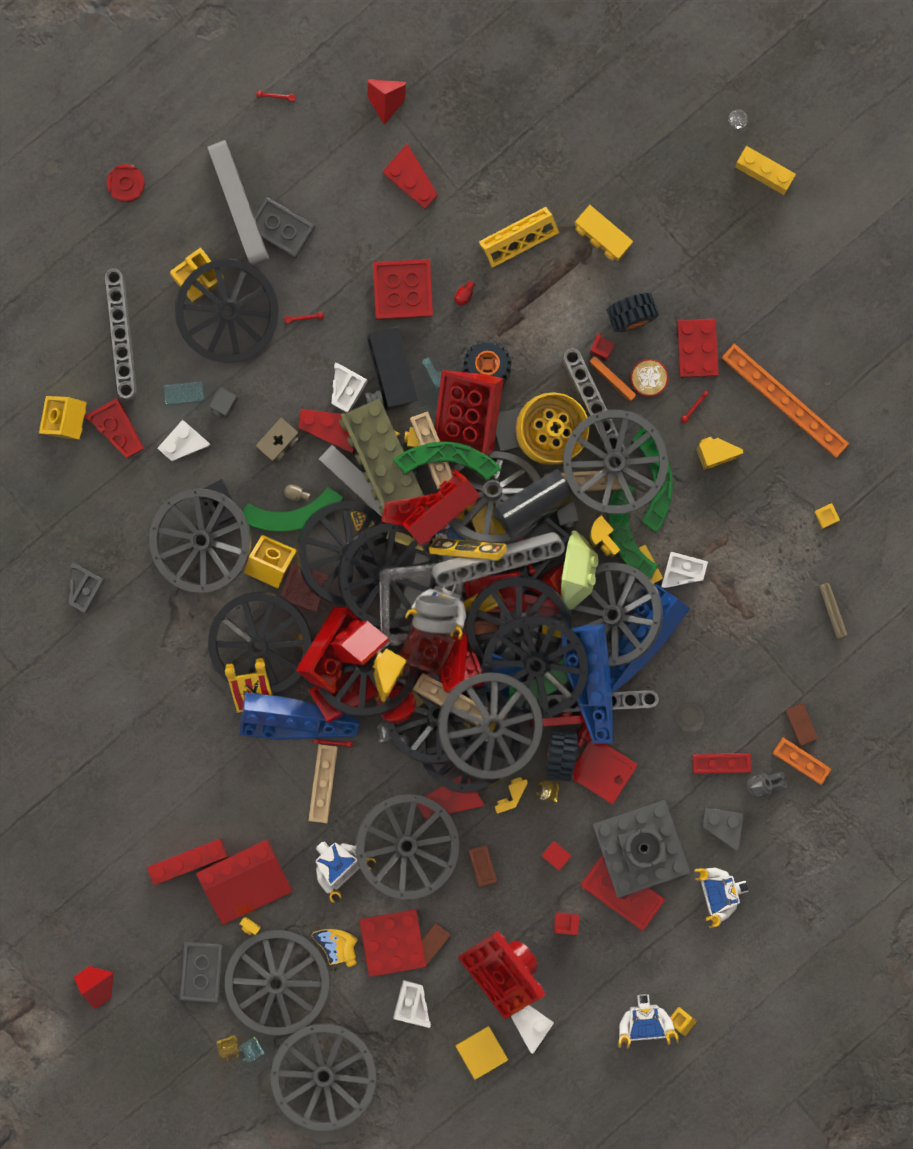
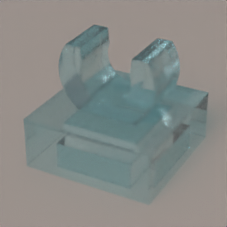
M256 1037L247 1040L238 1049V1052L243 1051L246 1056L242 1060H248L249 1063L264 1054Z

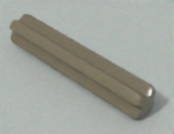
M829 583L822 584L819 588L836 637L838 639L846 637L847 632Z

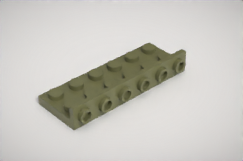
M380 398L346 414H340L342 419L339 422L343 431L348 430L350 435L347 438L351 448L355 447L358 452L355 455L359 466L363 464L366 470L363 472L367 483L371 482L373 485L372 495L375 501L379 499L382 505L379 507L381 515H383L385 502L424 496L413 471L404 475L393 462V459L404 451Z

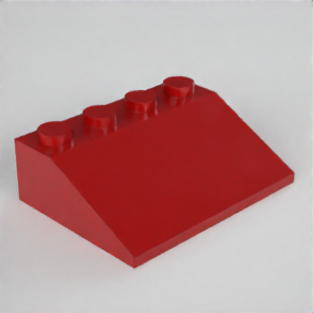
M443 370L441 373L434 427L439 441L467 445L486 455L494 451L504 379L487 374Z
M268 839L196 873L222 925L293 892Z

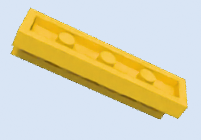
M544 207L479 241V244L486 253L489 263L493 268L558 234L559 230L552 214ZM551 223L553 229L547 233L542 232L544 226ZM528 234H536L533 240L525 241ZM511 243H519L516 249H508ZM497 250L502 251L500 257L493 260L491 254Z

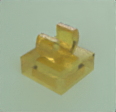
M546 780L538 782V785L543 786L542 793L536 792V795L541 797L542 800L557 802L560 783Z
M235 1035L217 1041L218 1053L221 1058L229 1061V1055L235 1054L236 1057H239L238 1040Z

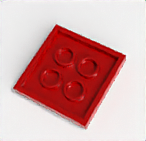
M430 259L373 262L376 320L433 317Z
M417 909L359 919L369 977L427 967Z

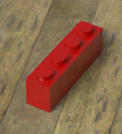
M222 838L151 865L147 869L153 885L228 857Z

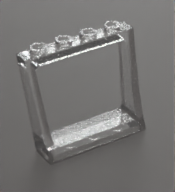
M435 564L383 569L379 572L381 632L390 640V646L401 645L402 641L409 640V644L420 643V639L427 638L428 642L438 641L439 637L446 636V638L451 637L450 633L427 631L391 635L389 632V581L432 577V568ZM458 583L454 593L459 594L462 601L461 583ZM465 623L463 629H461L463 634L466 633Z

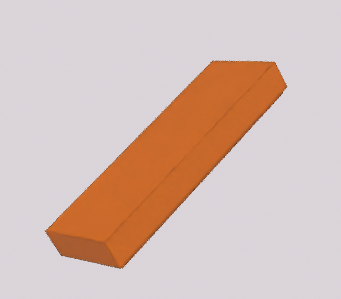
M596 356L590 360L589 365L630 403L635 399L636 394Z
M782 737L772 753L820 785L823 784L832 770L784 737Z

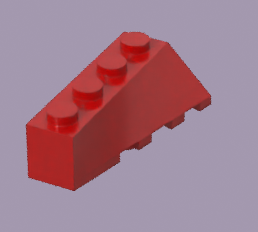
M456 469L451 473L453 477L448 482L444 480L439 485L441 489L436 494H430L426 498V505L424 507L419 506L402 523L421 546L428 543L438 531L445 529L452 519L459 517L465 508L473 505L477 498L480 497L467 478Z
M334 607L296 671L309 682L335 694L337 688L335 684L337 678L341 676L342 670L340 669L343 662H341L331 643L339 633L344 632L349 627L351 622L360 619L348 608Z

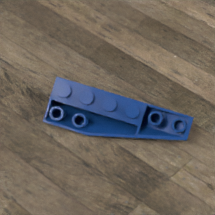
M655 583L654 585L659 592L663 606V620L660 632L654 644L643 656L626 665L609 667L611 693H614L644 667L668 640L690 609L678 598ZM652 600L637 607L631 616L653 620ZM628 622L626 625L640 643L644 641L651 628L650 625ZM624 632L618 642V657L636 649Z
M604 624L572 628L583 643L588 658L587 681L581 695L577 699L593 744L613 743L612 693ZM561 633L562 645L564 647L571 642ZM575 648L564 653L566 666L580 668ZM567 673L574 690L579 680V674Z
M245 692L239 735L277 740L355 737L359 721L343 715L327 723L316 704L286 697Z

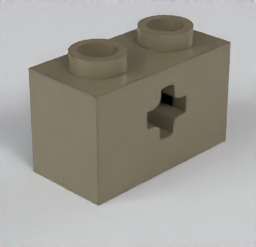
M281 417L257 443L256 447L273 463L276 460L279 462L286 455L285 450L289 446L292 448L299 441V438H297L299 433ZM276 438H278V439L283 438V439H282L283 444H282V445H280V444H277V445H276L275 439H276Z

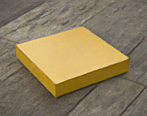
M489 1026L455 1045L475 1080L508 1061L507 1056Z

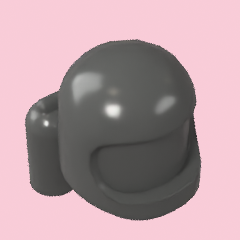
M621 572L618 581L621 586L625 584L624 590L630 574ZM635 582L626 599V603L631 604L642 598L644 590L647 591L646 587Z
M384 720L377 727L380 739L377 740L378 744L393 743L387 729L386 720ZM402 732L401 735L398 733L403 742L410 747L408 735L405 732Z
M783 772L769 776L765 773L753 776L747 781V791L752 797L759 798L769 795L771 792L775 793L786 789L787 784L783 781L785 776Z

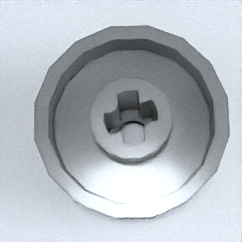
M417 596L415 609L418 612L414 614L413 626L427 632H454L457 620L453 616L458 613L459 603L454 599L443 596Z

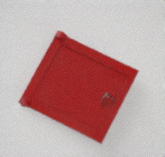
M591 739L575 763L572 779L611 804H614L638 764L605 743L593 744Z

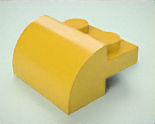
M199 248L185 258L184 262L172 269L170 275L181 287L189 274L201 265L211 262V260ZM214 269L205 272L196 279L210 292L218 286ZM193 285L190 286L186 294L192 303L204 296Z
M601 515L596 519L590 530V542L594 548L600 543L602 545L600 547L602 552L606 556L614 557L620 549L609 537L614 530Z

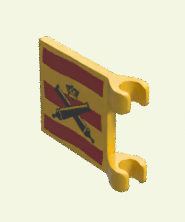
M263 658L256 659V673L241 676L235 675L233 664L226 665L225 674L230 685L237 713L242 712L245 692L273 696Z

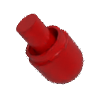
M469 280L465 287L459 288L454 296L455 302L461 306L466 305L472 297L473 292L471 291L476 284Z
M584 723L577 732L579 737L577 747L579 748L585 742L588 743L592 739L587 725Z

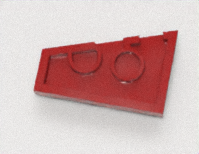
M408 144L382 171L388 179L425 210L438 196Z
M118 398L84 416L126 458L144 450Z
M301 409L299 429L340 447L353 454L354 448H351L347 439L350 437L348 430L343 431L339 422L342 419L339 413Z
M429 495L385 502L381 521L403 526L402 523L419 506L424 507L426 505V498Z
M463 633L460 640V634L452 638L447 637L433 641L434 647L438 650V655L436 656L437 661L441 665L440 675L443 689L447 693H450L465 678L467 635Z
M572 712L560 713V717L542 718L543 726L586 723L582 712H578V716H572ZM530 719V727H533V719Z
M462 775L453 779L452 782L461 784ZM443 786L425 796L438 803L448 814L485 806L477 792L459 793ZM416 803L425 819L434 813L429 807Z

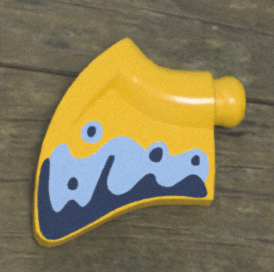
M324 929L312 933L313 939L325 951L329 965L345 961L347 967L356 965L354 946L358 939L352 934L339 929Z

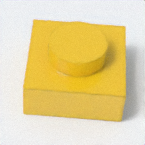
M246 916L240 922V925L243 926L241 929L249 935L252 933L256 935L261 929L259 925Z

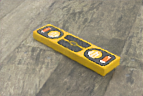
M437 538L429 547L430 554L499 560L507 551L506 544Z

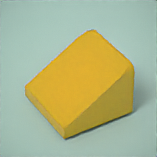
M680 1007L670 1017L674 1028L684 1036L689 1033L697 1022Z

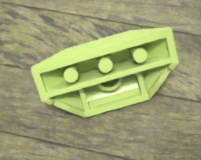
M577 531L571 532L567 544L562 576V599L569 610H573L592 593L593 585L596 582V567L599 563L598 554L584 536Z

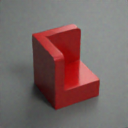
M598 333L589 354L607 362L615 343L602 338L601 334Z
M552 842L546 851L541 854L559 871L571 857L556 842Z
M557 912L555 914L554 933L578 935L579 914Z

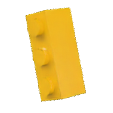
M748 146L745 147L735 165V168L783 195L796 175L794 172Z
M591 205L575 221V230L581 236L586 235L591 239L590 243L597 249L600 247L604 250V255L611 261L616 260L618 262L633 244V241Z

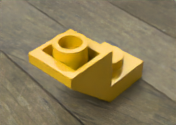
M522 777L510 780L511 784L508 787L513 800L509 801L508 798L497 801L498 805L495 806L497 814L516 808L527 786V779L522 780Z

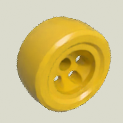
M543 393L532 398L520 410L516 420L515 432L519 447L530 459L540 464H563V455L567 441L574 429L587 418L586 412L576 400L562 393ZM547 411L553 414L552 418L546 417ZM561 415L566 420L564 423L561 420H559V417ZM537 421L542 422L541 428L536 427ZM553 423L558 427L556 433H554V430H550V427L553 426ZM589 427L580 435L586 441L589 435ZM564 429L568 430L567 437L563 435ZM540 435H544L546 437L545 442H540ZM554 439L559 440V445L557 447L553 445ZM575 442L571 460L584 448L578 442Z

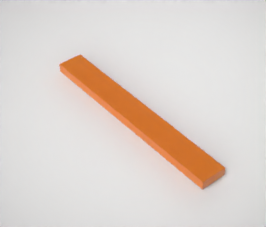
M733 344L721 359L832 456L837 458L849 445L844 438L736 344Z

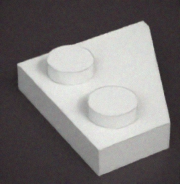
M335 363L332 404L348 413L352 410L368 380Z
M182 420L157 449L173 462L183 456L207 448L211 444Z
M670 552L661 588L703 581L708 562Z
M403 980L393 1016L394 1019L430 1028L431 1025L422 985Z
M530 1005L511 1015L529 1051L533 1054L554 1022Z

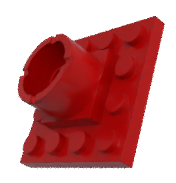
M496 931L458 956V959L504 1019L546 995L542 986L532 976L536 972L538 964L535 956L530 953V949L519 941H512L508 944L505 937L499 931Z

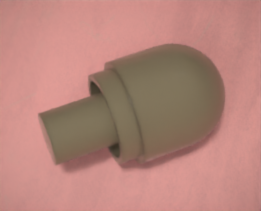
M291 484L284 489L285 497L296 502L301 501V499L310 500L311 494L304 492V489L300 486Z

